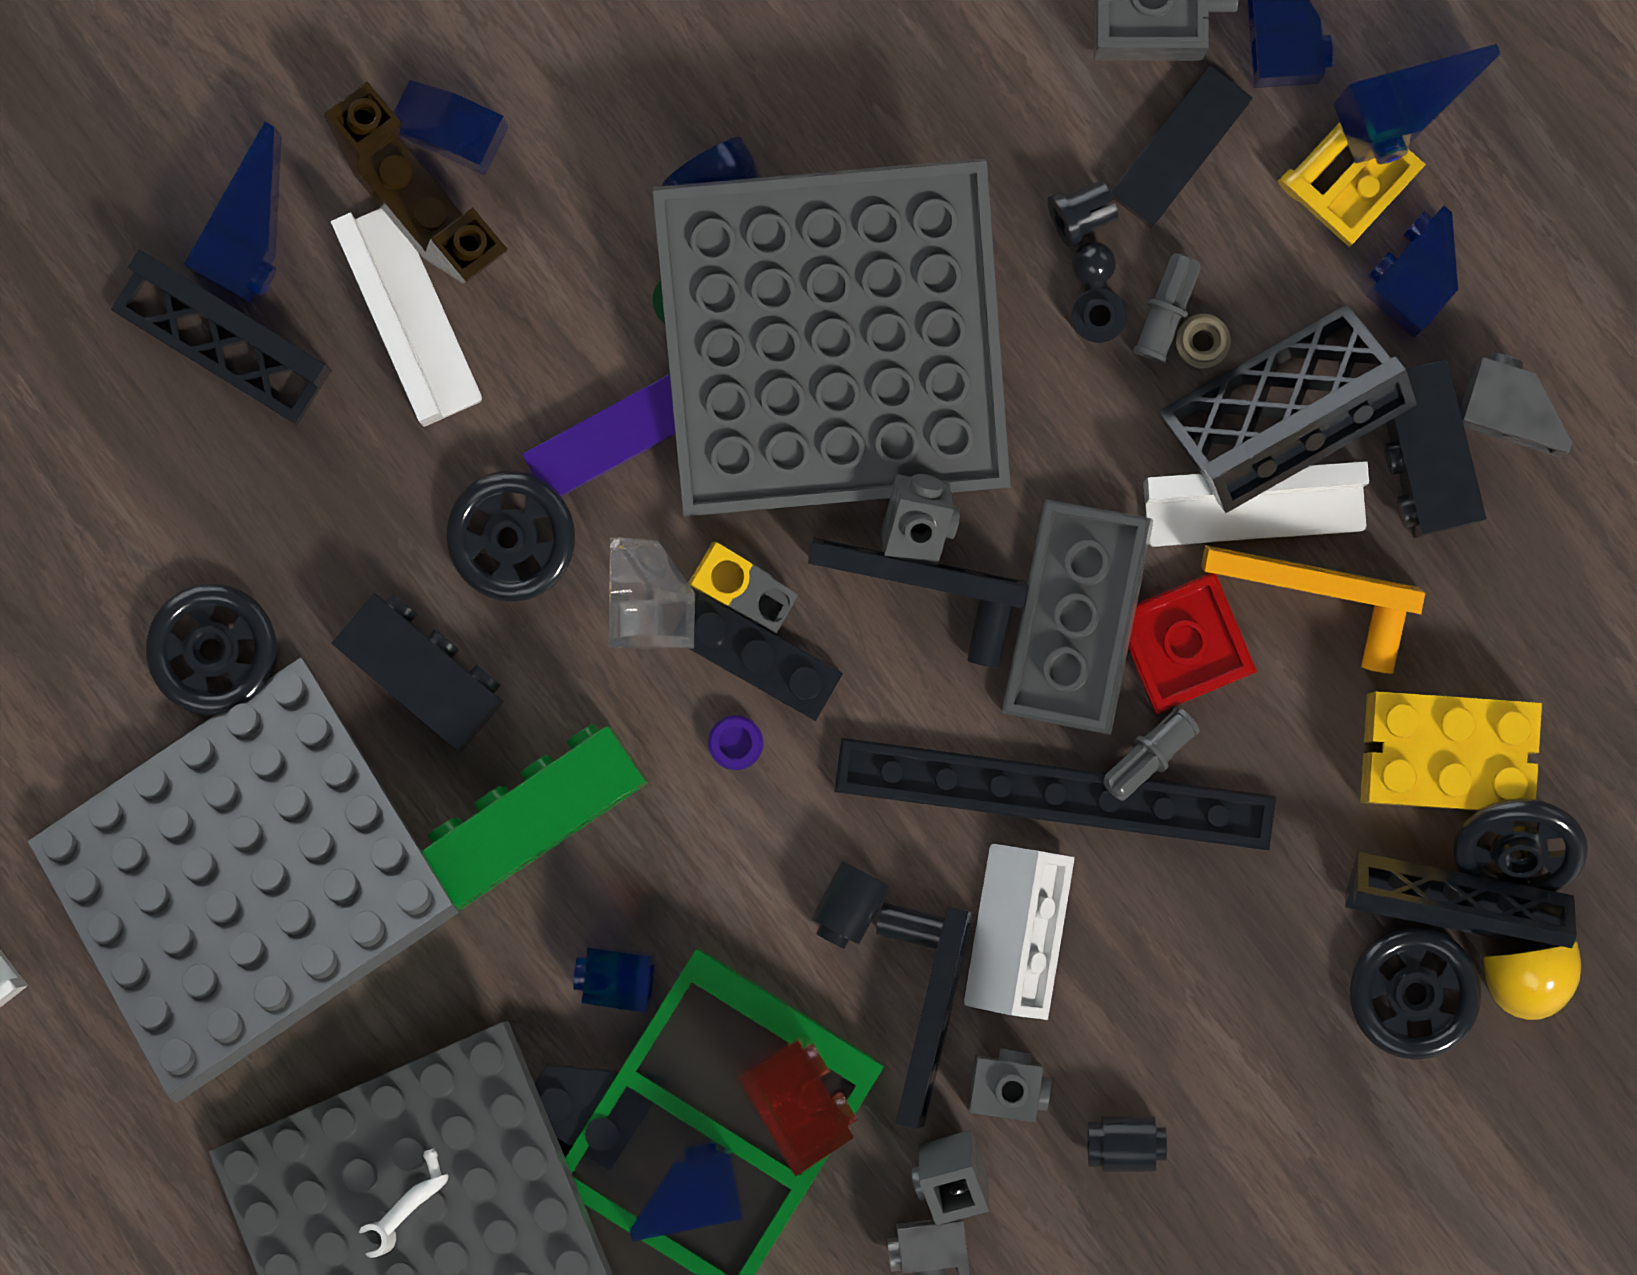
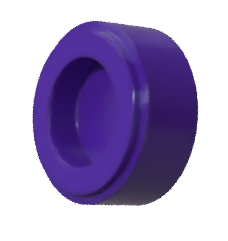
M733 715L721 719L714 725L709 735L708 747L711 756L720 766L729 770H743L752 766L760 757L763 749V737L760 729L752 720L743 716Z

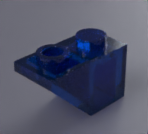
M1445 206L1433 217L1424 210L1403 234L1411 243L1398 258L1388 252L1367 276L1375 284L1365 296L1414 338L1427 327L1458 291L1453 215Z

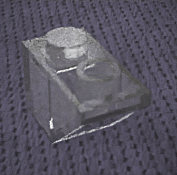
M620 537L610 538L609 648L645 650L694 648L695 593L659 541Z

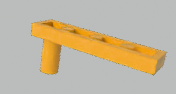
M1205 545L1201 567L1205 572L1374 605L1361 667L1387 674L1394 673L1406 613L1421 614L1426 594L1420 587Z

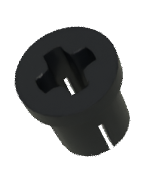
M1098 181L1066 196L1060 192L1048 197L1047 200L1053 224L1062 241L1068 247L1081 243L1083 235L1118 220L1116 204L1106 205L1114 199L1108 187L1102 181Z

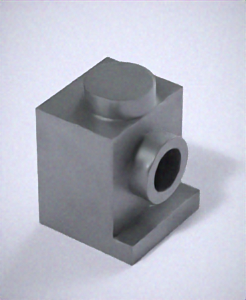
M934 1219L896 1224L898 1237L887 1239L891 1272L902 1271L903 1274L913 1272L914 1275H947L946 1268L957 1267L958 1275H970L963 1219L937 1226Z

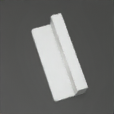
M992 844L990 846L964 998L966 1006L1007 1015L1048 1020L1075 857L999 844Z

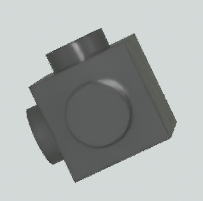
M916 474L913 477L896 475L881 528L884 557L938 567L945 539H953L955 537L960 518V508L953 506L950 484H945L938 478L927 474Z
M1000 1048L998 1058L975 1055L968 1111L972 1114L1036 1123L1037 1110L1047 1111L1051 1078L1042 1077L1043 1066L1031 1063L1032 1053Z
M972 1130L919 1144V1167L912 1168L913 1183L919 1199L927 1201L936 1226L989 1212L988 1172Z

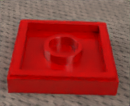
M1209 573L1137 603L1128 652L1154 714L1257 672L1217 574Z

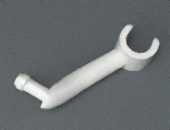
M435 1149L424 1151L423 1155L424 1160L427 1162L431 1179L425 1180L411 1188L380 1221L361 1227L359 1233L374 1230L380 1234L382 1240L380 1248L365 1253L366 1256L372 1258L390 1252L396 1242L394 1230L412 1211L439 1191L448 1181L449 1175L441 1174L437 1160L438 1155Z

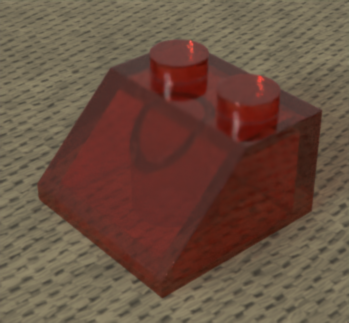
M798 1037L742 1069L738 1076L795 1176L852 1140L854 1133L849 1125L858 1121L842 1091L832 1096L824 1083L822 1076L829 1073L830 1070L815 1044L812 1043L804 1048Z

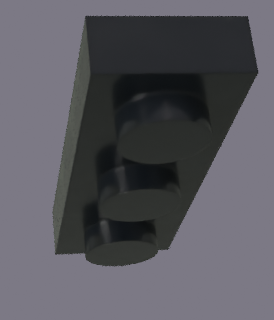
M701 592L673 639L680 645L815 722L843 675L838 670Z

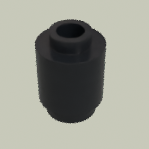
M1155 1116L1102 1117L1101 1122H1088V1166L1102 1167V1172H1155L1156 1161H1166L1167 1159L1166 1127H1156Z

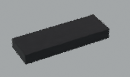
M1210 65L1111 191L1113 199L1150 228H1153L1250 104L1253 97Z

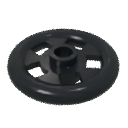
M501 471L488 474L476 480L458 497L447 523V547L452 563L459 575L479 593L500 601H524L545 593L564 575L574 552L575 528L572 515L565 501L548 483L524 472ZM503 493L525 495L524 512L516 509L503 510ZM477 508L491 516L485 524L483 536L469 530L471 518ZM549 517L553 528L554 540L539 543L534 519ZM505 527H511L517 532L518 541L514 547L506 546L501 540V532ZM484 548H486L491 557L501 562L500 567L492 575L486 572L475 560ZM533 554L541 568L534 574L521 578L514 565L524 561Z
M222 584L196 585L171 597L155 615L146 639L147 665L158 689L177 706L198 714L216 715L225 713L234 706L249 701L264 687L271 677L277 656L275 631L265 610L245 592ZM217 606L228 608L238 614L232 629L221 623L212 622L211 619ZM188 613L198 622V625L189 632L185 641H183L172 632V629L180 618ZM211 639L218 640L222 646L220 656L214 660L207 659L203 654L204 644ZM240 639L254 640L255 656L253 664L237 663L239 656L238 641ZM182 653L188 665L195 671L192 676L183 681L175 675L169 662ZM229 672L233 687L222 692L210 693L207 677L220 676Z
M1511 799L1488 805L1469 817L1457 833L1453 854L1459 872L1558 892L1568 886L1582 871L1588 854V844L1580 824L1563 809L1539 800ZM1514 822H1535L1538 823V827L1536 829L1525 826L1514 827ZM1487 831L1498 834L1491 846L1478 842ZM1562 838L1565 843V850L1550 852L1547 840ZM1491 860H1495L1503 872L1496 875L1483 866ZM1543 865L1549 871L1545 874L1529 878V876L1540 871Z
M1427 928L1399 929L1377 939L1365 950L1358 960L1350 984L1351 1008L1361 1031L1379 1049L1403 1059H1429L1453 1049L1471 1031L1481 1006L1480 978L1471 957L1452 938ZM1426 951L1436 954L1447 962L1440 976L1437 977L1434 972L1419 965ZM1397 954L1406 964V967L1399 970L1392 977L1391 981H1388L1379 971V968L1386 960ZM1412 983H1419L1424 989L1423 999L1416 1004H1411L1405 997L1406 988ZM1444 988L1460 991L1459 1003L1454 1015L1439 1011L1443 1001ZM1387 993L1389 1004L1396 1014L1381 1021L1374 1009L1372 999ZM1430 1019L1431 1035L1419 1038L1408 1037V1020L1422 1021Z

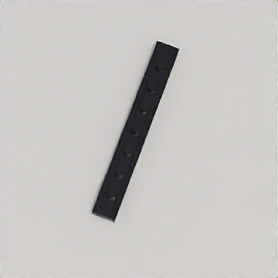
M841 738L834 792L1268 851L1270 850L1276 796L1153 779H1147L1128 798L1120 801L1112 796L1103 785L1104 777L1107 773Z

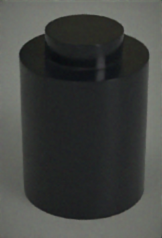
M841 861L811 918L820 924L816 934L845 949L849 940L860 945L890 886Z

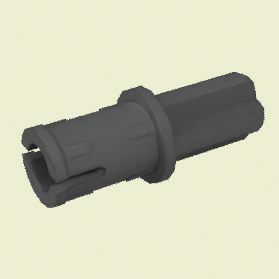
M1174 253L1171 256L1155 299L1149 298L1147 302L1151 309L1137 346L1133 350L1137 355L1158 363H1166L1167 355L1181 319L1186 320L1189 316L1185 308L1201 270V263L1196 259L1184 254Z
M1175 707L1145 737L1138 736L1133 741L1135 748L1105 775L1103 785L1108 792L1120 801L1125 800L1156 770L1164 772L1168 768V761L1174 754L1200 733L1195 720L1185 710H1179L1178 707Z

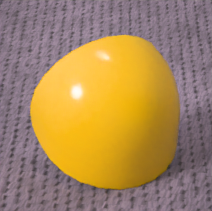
M1575 941L1573 948L1559 946L1519 954L1484 956L1483 968L1489 992L1504 1011L1518 1018L1539 1020L1557 1013L1572 998L1580 981L1581 958L1578 943Z

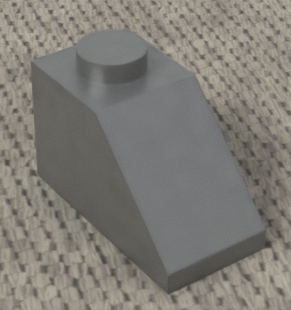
M1492 353L1491 359L1483 357L1474 363L1460 408L1465 429L1558 458L1570 452L1573 442L1538 376L1536 373L1523 370L1524 362L1522 360L1501 353Z

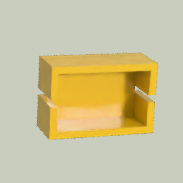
M1377 691L1368 693L1364 743L1382 742V753H1363L1360 803L1479 811L1488 805L1505 800H1536L1538 764L1527 763L1528 754L1539 753L1542 703Z

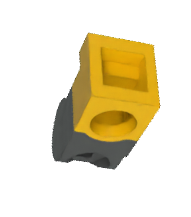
M717 542L711 543L687 583L692 588L710 596L774 633L779 631L799 597L797 593L771 578L772 575Z

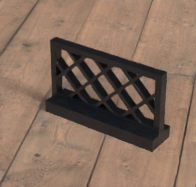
M1346 304L1159 410V414L1163 423L1211 487L1218 504L1225 513H1228L1417 405L1405 367L1396 356L1390 358L1354 311ZM1346 326L1352 332L1348 347L1324 345L1328 336ZM1289 358L1305 359L1300 374L1277 372L1279 364ZM1318 360L1342 361L1337 377L1313 375ZM1355 362L1378 365L1358 378H1349ZM1244 384L1258 385L1252 401L1229 399L1232 391ZM1270 388H1294L1289 404L1265 402ZM1307 389L1331 391L1330 394L1310 405H1302ZM1196 411L1211 412L1205 428L1182 426L1180 420ZM1223 414L1247 415L1241 431L1218 429ZM1260 416L1283 418L1282 421L1261 433L1254 432ZM1212 443L1235 445L1233 449L1209 462L1207 460Z

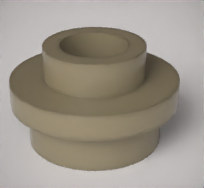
M1204 313L1196 314L1186 319L1179 327L1175 339L1176 349L1181 359L1188 365L1200 369L1211 368L1219 364L1227 355L1231 343L1229 330L1223 321L1216 316ZM1199 332L1207 333L1212 339L1211 349L1208 351L1197 350L1192 342L1193 336Z

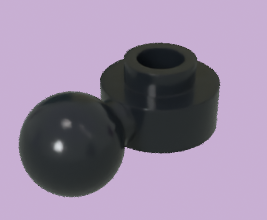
M1089 242L1078 248L1072 261L1073 271L1076 277L1085 283L1086 291L1075 300L1071 310V321L1074 329L1082 338L1095 343H1103L1114 339L1121 333L1126 323L1127 312L1122 299L1116 293L1107 289V281L1112 277L1116 268V260L1112 250L1103 243ZM1096 305H1103L1109 310V320L1103 326H1095L1089 319V312Z

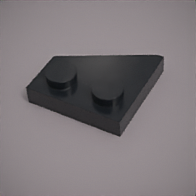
M546 1063L534 1084L558 1139L573 1147L619 1072L610 1069H588L572 1065ZM642 1074L662 1088L668 1082L666 1078L658 1074ZM627 1086L607 1118H596L588 1124L585 1136L590 1146L584 1155L608 1171H611L654 1103Z

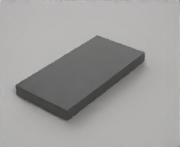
M1048 499L1044 500L1028 579V591L1025 605L1022 609L1002 709L1003 714L1111 735L1154 522L1152 518Z

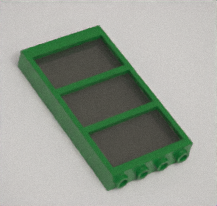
M697 948L565 1158L613 1275H755L882 1072L884 1064L705 951ZM643 1075L658 1076L664 1078L661 1086ZM628 1086L653 1103L611 1171H608L584 1155L590 1146L587 1143L585 1132L592 1120L608 1117Z

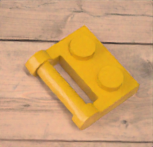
M1351 101L1340 113L1342 120L1296 170L1288 169L1278 180L1281 188L1289 196L1306 207L1348 247L1361 236L1426 165L1367 110L1354 101ZM1358 134L1363 135L1371 144L1329 190L1322 195L1311 184Z

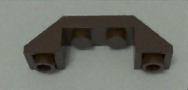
M368 81L324 113V117L354 176L423 259L465 284L507 252V247L472 207L462 214L398 138L402 122Z

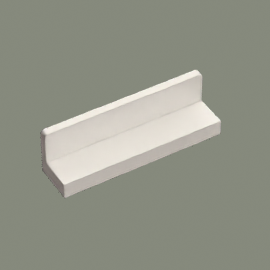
M382 208L357 219L351 213L332 220L331 224L418 421L425 427L480 403L482 395L418 251Z
M1368 461L1309 466L1228 513H1225L1218 504L1211 487L1201 474L1147 478L1143 482L1146 517L1154 520L1149 545L1151 547L1361 532L1366 529L1363 487L1369 484Z

